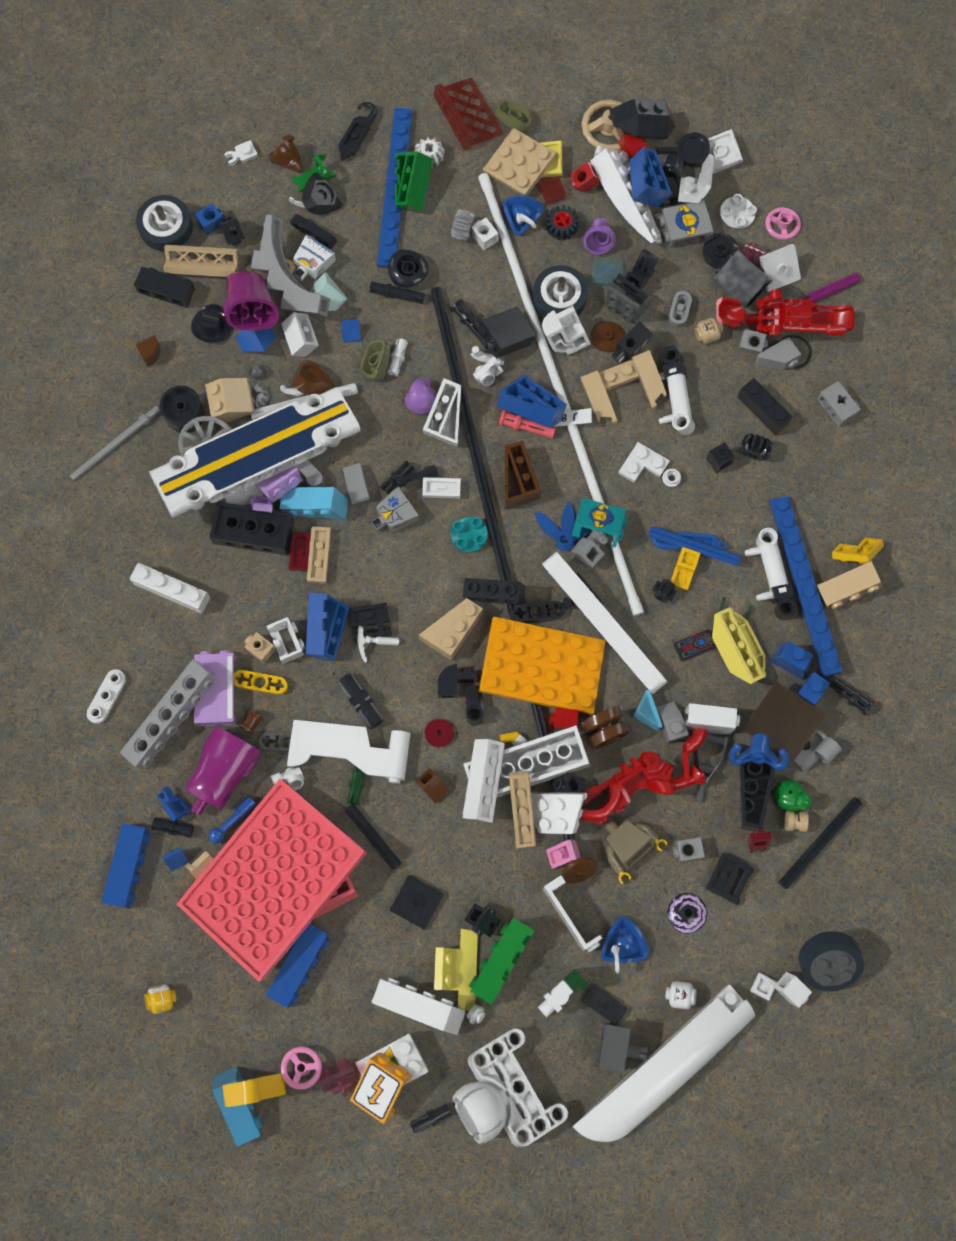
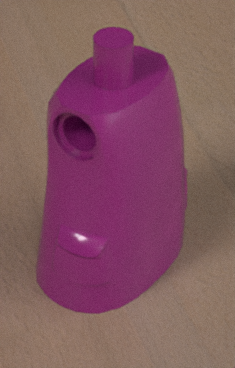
M245 270L231 273L226 279L227 299L223 303L224 315L229 326L239 330L250 331L266 330L275 326L279 319L277 305L273 301L261 274Z
M214 725L210 736L207 737L202 747V756L198 766L186 786L187 792L198 797L191 811L201 816L208 803L222 810L244 777L251 775L263 752Z

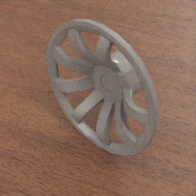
M201 416L189 421L179 435L178 445L181 456H184L187 450L231 429L222 420L211 416ZM209 421L207 434L203 433L198 422ZM215 422L221 425L223 429L220 430L215 436H212L213 425ZM194 425L200 437L197 438L187 433V430ZM184 437L194 441L196 445L183 448Z

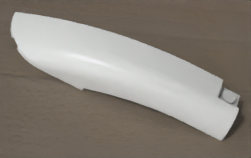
M730 984L725 986L677 1032L648 1056L645 1061L625 1076L572 1127L582 1136L599 1142L615 1141L629 1134L696 1074L755 1017L754 1010L749 1002L743 1000Z

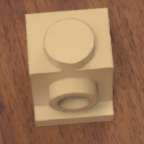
M257 632L255 635L250 634L245 640L246 645L244 648L262 663H265L276 650L272 643ZM258 642L261 643L259 648H255Z

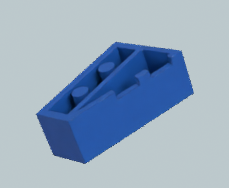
M643 147L629 160L632 198L635 202L659 207L672 193L657 152Z

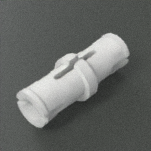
M397 339L394 351L390 355L391 361L387 374L398 376L400 366L405 360L404 354L408 345L406 340Z

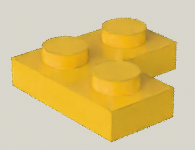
M865 537L858 546L839 544L832 551V559L866 564L883 548V539Z

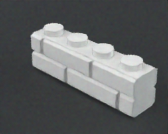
M140 563L136 565L130 577V581L135 586L200 614L203 613L210 599L207 592L201 589L198 590L194 586L166 574L164 575Z

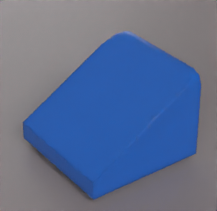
M359 320L341 321L343 343L360 342Z
M181 848L162 857L171 871L189 863L185 851Z

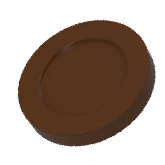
M606 321L599 323L592 331L593 345L602 352H614L617 350L618 342L624 337V332L614 322Z
M579 858L565 866L562 871V877L566 883L570 884L585 881L596 872L597 864L593 858Z

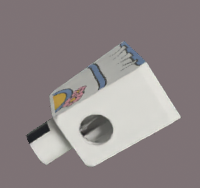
M306 235L293 259L295 267L298 268L293 275L299 281H303L307 274L316 279L336 261L334 252Z

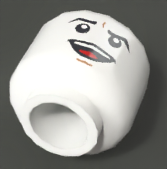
M674 981L671 987L666 988V1000H669L672 1008L688 1010L692 1005H695L696 989L689 982Z

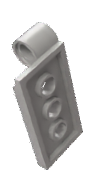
M816 730L808 740L809 749L801 750L794 763L806 773L818 759L828 765L842 749L835 740L827 737L821 730Z

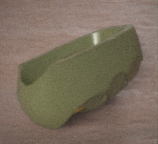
M502 100L497 105L495 116L507 128H515L521 133H526L530 129L532 117L529 109L510 100Z
M383 340L371 341L361 361L360 370L368 379L373 381L382 380L389 365L390 346Z

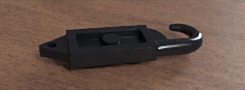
M363 102L358 106V110L362 107H369L371 112L368 117L358 116L351 122L338 145L341 161L350 156H355L369 132L370 126L377 115V108L373 103Z

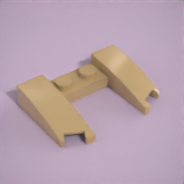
M650 350L633 356L632 360L602 372L597 370L581 377V383L597 422H600V417L612 418V423L614 424L618 423L606 391L636 379H640L652 409L657 406L655 400L661 394L664 397L667 396Z

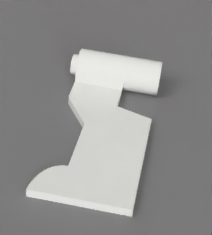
M294 720L287 767L300 766L306 763L311 755L349 760L367 775L385 777L389 779V783L400 784V781L405 780L411 733L393 730L391 731L389 749L370 747L366 727Z

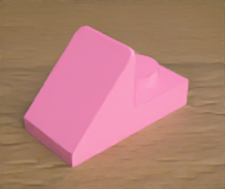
M567 840L546 850L552 869L581 858L575 840Z

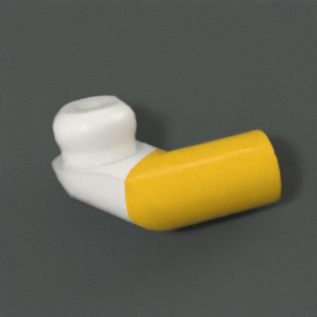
M518 732L499 734L500 741L503 743L511 742L514 746L527 742Z

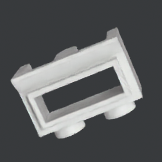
M286 617L267 625L282 664L304 655L302 650L306 648L302 639H297L295 633L298 632L294 621L290 622L289 618ZM288 628L297 651L290 654L287 653L279 633L280 630Z

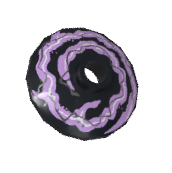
M683 893L671 900L668 905L667 915L673 928L679 932L689 934L703 927L707 918V910L699 897L694 894ZM686 909L691 910L690 917H687L684 912Z

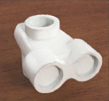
M493 356L487 360L485 365L478 366L473 376L479 385L482 384L487 387L493 384L495 375L498 376L503 372V369Z
M290 767L283 773H276L271 776L274 785L281 779L295 791L304 785V777L300 767Z

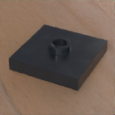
M408 875L389 911L425 930L444 894Z

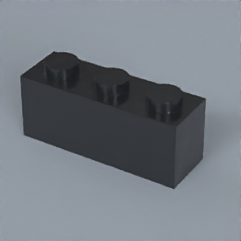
M141 267L134 283L137 293L188 308L195 292L191 280L184 277L182 279L175 277L168 272L162 273L152 267Z
M755 378L740 389L737 396L739 400L775 436L789 425L793 416Z

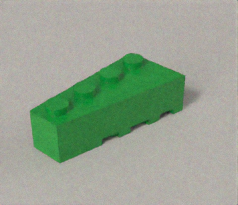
M514 917L510 924L505 923L500 932L503 935L499 942L495 940L490 949L492 952L489 960L485 958L479 967L482 970L479 977L474 976L469 984V987L472 988L470 993L491 1006L535 930Z

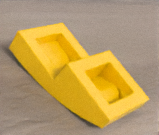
M682 547L671 578V582L677 588L688 590L701 553Z

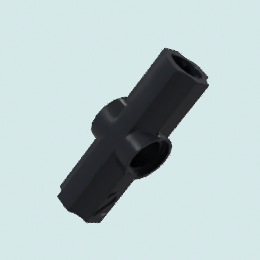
M352 673L346 674L338 681L348 696L349 702L353 705L355 711L362 716L370 729L377 727L384 721V718L374 706L372 698L360 686Z

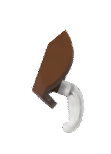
M303 360L291 382L294 388H286L284 385H281L280 390L295 396L303 394L319 395L331 390L335 384L317 364L309 360Z

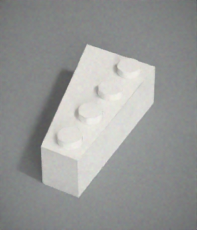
M388 978V981L380 979L372 1000L373 1004L439 1030L458 1035L466 1011L453 1007L454 1002L443 998L441 1002L434 1000L435 995L425 991L421 995L416 993L417 988L407 984L405 988L400 987V982Z

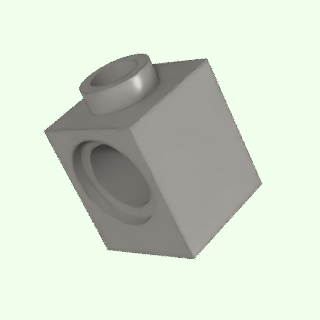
M745 329L738 350L753 354L765 351L768 340H765L766 334ZM756 339L759 345L753 347L750 345L749 340Z
M701 837L677 841L675 847H673L674 858H678L679 863L705 858ZM685 845L690 846L692 848L693 852L691 856H687L683 853V847Z

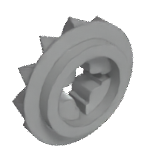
M250 382L251 395L253 389L256 394H259L256 396V401L252 397L254 409L264 407L269 401L268 389L260 382Z

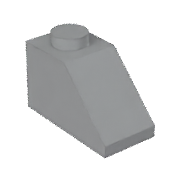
M788 337L759 353L756 363L783 371L787 368H794L799 363L801 353Z
M671 702L656 707L667 744L686 739L689 734L683 716L676 704Z

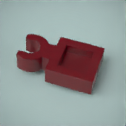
M757 830L750 833L748 838L750 853H753L755 850L764 852L765 847H769L771 843V832Z

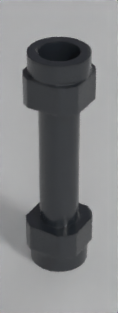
M429 465L424 467V470L405 476L402 474L393 477V484L396 488L404 487L406 483L424 477L433 478L438 475V471L435 465Z

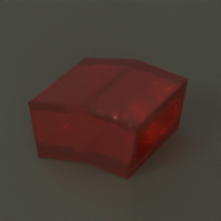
M559 176L538 182L546 205L565 199L566 193Z

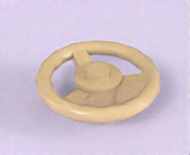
M602 100L591 105L584 113L581 123L582 131L587 141L595 148L602 146L609 149H621L619 144L607 145L600 143L591 135V132L600 130L603 135H614L617 140L625 136L621 128L613 126L610 109L606 110L602 117L588 125L590 116L595 110L601 107L613 108L622 104L621 102Z

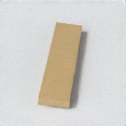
M529 771L509 773L516 848L536 846Z

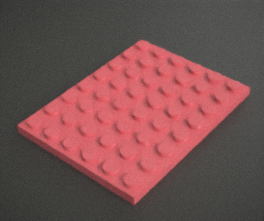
M279 779L183 895L177 905L258 982L262 983L367 852L287 783Z

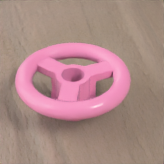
M780 207L772 210L767 215L765 226L768 233L774 238L788 240L798 234L801 228V221L796 212L789 208ZM795 220V229L787 234V227ZM771 222L778 225L781 229V234L772 229Z
M304 1046L295 1047L288 1051L281 1063V1074L284 1081L290 1087L298 1090L313 1086L318 1081L322 1071V1064L318 1054L311 1048ZM306 1053L313 1058L315 1063H310L306 1059H299L296 1054ZM290 1059L295 1064L294 1070L296 1073L293 1080L287 1073V1064ZM300 1064H304L305 1070L303 1072L299 1070ZM316 1069L314 1076L309 1081L299 1083L301 1076H306L311 1070Z

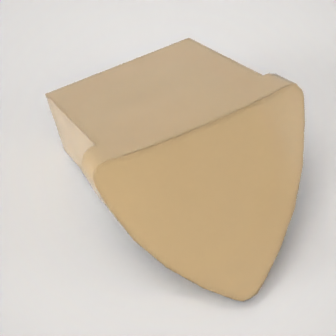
M205 851L191 865L187 863L184 867L195 879H198L212 862L213 858Z

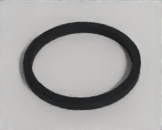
M788 335L781 338L778 341V343L788 337L798 338L806 343L809 349L808 359L803 364L795 366L792 369L804 367L810 361L812 356V349L808 341L798 335Z

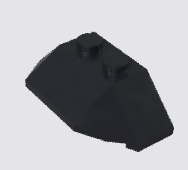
M634 98L609 110L613 126L621 128L624 132L635 138L667 139L675 129L672 112L665 100Z

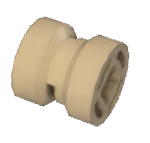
M786 811L785 830L793 831L797 829L800 832H807L808 813L800 812L797 814L793 811Z

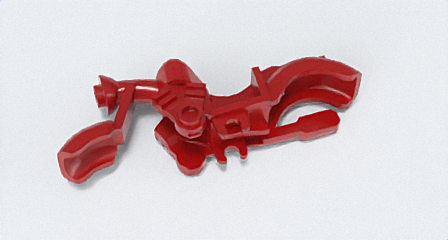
M771 290L769 296L758 299L757 307L759 308L756 314H748L744 307H741V302L738 299L722 297L716 303V320L718 323L727 325L730 329L740 325H756L757 332L766 334V337L781 336L783 331L826 333L828 336H844L846 332L854 329L855 314L854 308L851 305L822 306L813 303L812 299H787L782 301V290Z
M707 729L693 730L689 739L682 744V775L671 778L674 768L660 759L657 753L644 751L640 754L639 761L636 758H629L630 768H628L627 764H620L621 772L614 774L613 777L602 784L592 786L586 790L587 798L583 800V804H587L599 796L602 790L610 786L605 803L596 809H583L579 819L601 825L609 819L607 816L613 812L616 815L625 809L624 805L631 802L630 797L639 789L647 788L656 794L672 795L676 790L684 789L694 784H706L704 780L706 775L701 768L697 769L693 765L689 772L688 755L695 752L702 745Z

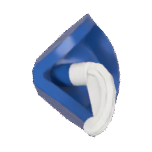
M516 195L503 201L506 217L515 235H521L530 225L536 228L534 221L545 211L544 206L539 201L529 196Z
M626 916L619 917L613 924L601 951L603 960L615 963L616 974L619 973V963L639 962L647 959L649 956V948L643 934Z

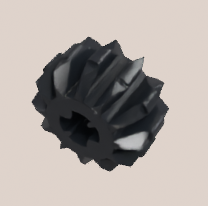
M752 433L747 434L742 439L740 452L754 460H767L771 454L773 443L768 438H764V436Z

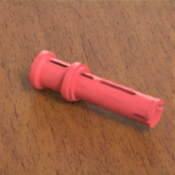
M504 409L499 421V426L512 427L515 431L522 429L549 437L550 439L553 438L556 429L555 427L550 429L534 421L524 419L519 415L507 413ZM529 425L544 429L545 431L529 427Z

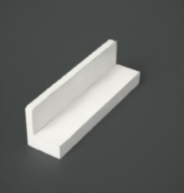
M475 739L463 811L464 819L493 823L505 743L490 739Z

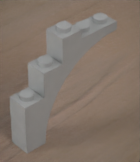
M266 215L260 251L254 250L251 268L259 272L268 273L266 279L267 289L283 293L281 309L292 313L297 312L327 317L330 298L308 291L296 280L285 261L282 250V219L273 215Z

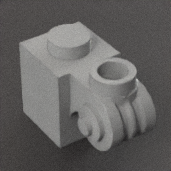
M592 530L586 538L582 537L572 548L571 552L582 564L593 568L604 555L599 546L605 545L610 537L606 533Z

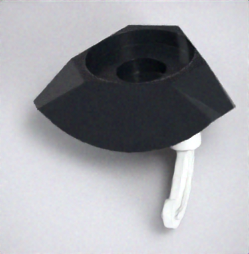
M313 173L307 181L302 193V202L289 197V201L292 204L306 208L310 213L316 215L328 214L342 208L339 197L319 173Z

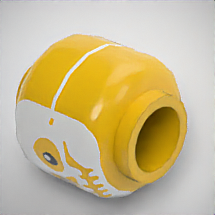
M166 984L149 988L147 994L144 995L147 1011L150 1010L153 1014L170 1011L173 1007V1002H176L174 989L170 990Z

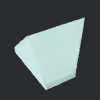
M326 272L313 284L310 290L312 293L330 298L329 311H336L348 299Z

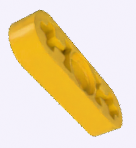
M238 670L234 673V685L240 689L274 695H283L288 690V683L283 677L245 670ZM241 675H243L245 679L250 680V676H253L251 679V686H248L249 682L242 681V683L239 684V681L236 680V678H240ZM258 678H264L266 681L262 688L255 686V681ZM269 679H272V684H278L281 681L284 688H280L277 691L275 686H270V690H268Z

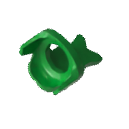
M326 154L314 155L315 166L310 171L304 172V175L292 177L293 182L298 185L299 192L304 190L307 181L313 173H319L327 182L337 176L336 173L329 172L327 166L322 163L326 159Z

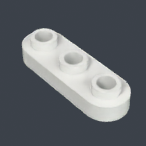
M115 669L106 675L87 710V718L92 723L100 724L106 720L126 683V676L122 671ZM114 676H118V680L116 682L112 681ZM105 693L109 694L107 699H103ZM96 710H99L98 716L93 715Z

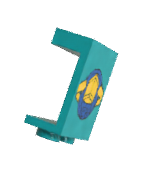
M582 498L572 536L579 538L582 527L615 536L612 547L616 548L618 540L622 541L625 531L621 528L625 529L628 519L624 517L626 509Z

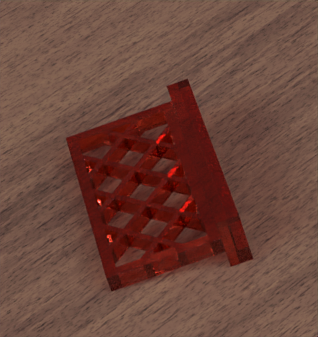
M472 78L447 86H443L442 83L435 85L433 97L464 151L471 149L472 145L502 135L503 132ZM470 84V86L472 87V92H468L466 90H463L462 88ZM452 90L457 92V96L453 97L447 92ZM459 95L468 96V101L459 99ZM471 98L479 100L480 105L477 106L470 103ZM456 103L465 106L464 111L455 107ZM467 108L476 110V115L467 113ZM479 112L486 113L488 116L487 120L478 117ZM466 117L472 119V124L470 125L465 123L463 121V118ZM475 121L485 124L484 128L475 127ZM488 125L494 127L496 131L491 133L485 129ZM471 131L480 133V137L473 139Z

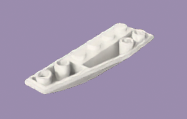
M605 148L591 159L590 162L606 193L619 212L637 232L650 243H662L661 234L657 229L649 206L633 201L630 163L627 153L623 150Z

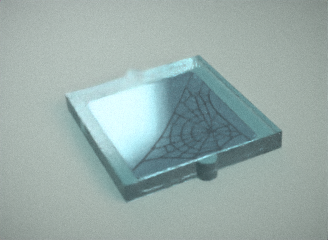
M594 257L591 284L604 285L605 287L618 286L613 281L619 273L622 275L623 260L610 259V257Z

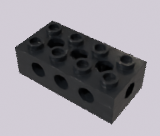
M217 502L209 538L215 545L287 556L295 520L292 513L272 510V512L256 511L249 506ZM256 527L254 530L249 531L250 528Z

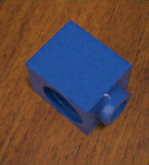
M213 203L195 213L197 222L206 235L219 229L218 221L225 218L220 208L217 209Z

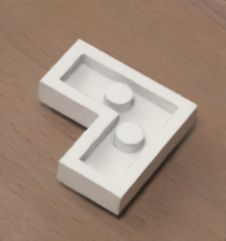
M638 442L618 474L635 482L644 468L660 477L670 460Z

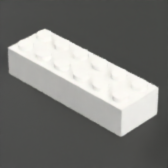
M577 726L505 749L503 751L496 798L511 793L509 773L529 771L530 786L566 773L590 767ZM471 761L464 763V768L468 779Z

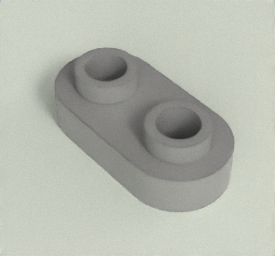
M686 291L677 292L673 299L669 322L675 327L683 326L688 317L692 297ZM683 300L685 304H680L679 301ZM679 316L681 319L676 320L675 317Z

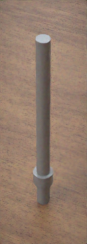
M155 406L148 413H143L138 417V421L69 476L73 481L77 480L142 426H147L150 420L161 412L160 409Z

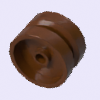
M619 706L599 712L581 723L584 734H593L588 740L592 750L608 746L631 732L627 722H618L623 717Z

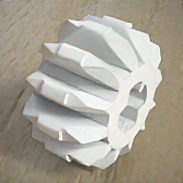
M427 137L426 141L421 139L420 144L415 146V152L418 151L433 158L432 167L433 164L438 166L439 161L444 159V148L441 141L437 142L436 138L430 140Z

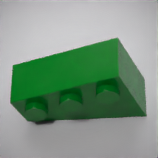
M418 151L395 153V159H397L395 174L398 175V184H395V206L410 212H422L433 158Z

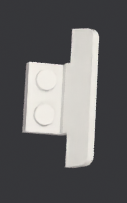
M709 154L702 163L699 179L693 177L681 178L678 202L700 203L701 199L708 193L711 188L714 156L712 154Z

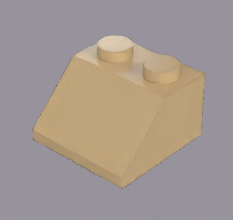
M221 378L205 384L211 417L228 423L255 413L249 380L247 378Z

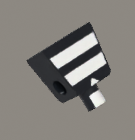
M641 321L618 342L617 350L612 354L616 362L620 363L625 357L629 360L650 341L653 334Z

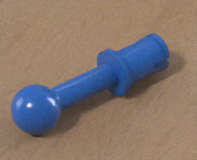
M248 797L237 808H233L235 813L219 828H213L209 832V840L215 844L221 843L224 840L225 833L240 818L245 820L244 817L257 804Z

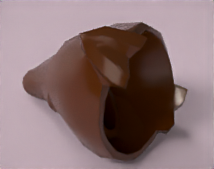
M285 135V137H282L284 141L279 147L269 154L272 164L275 163L301 173L302 163L300 154L292 141L295 137Z

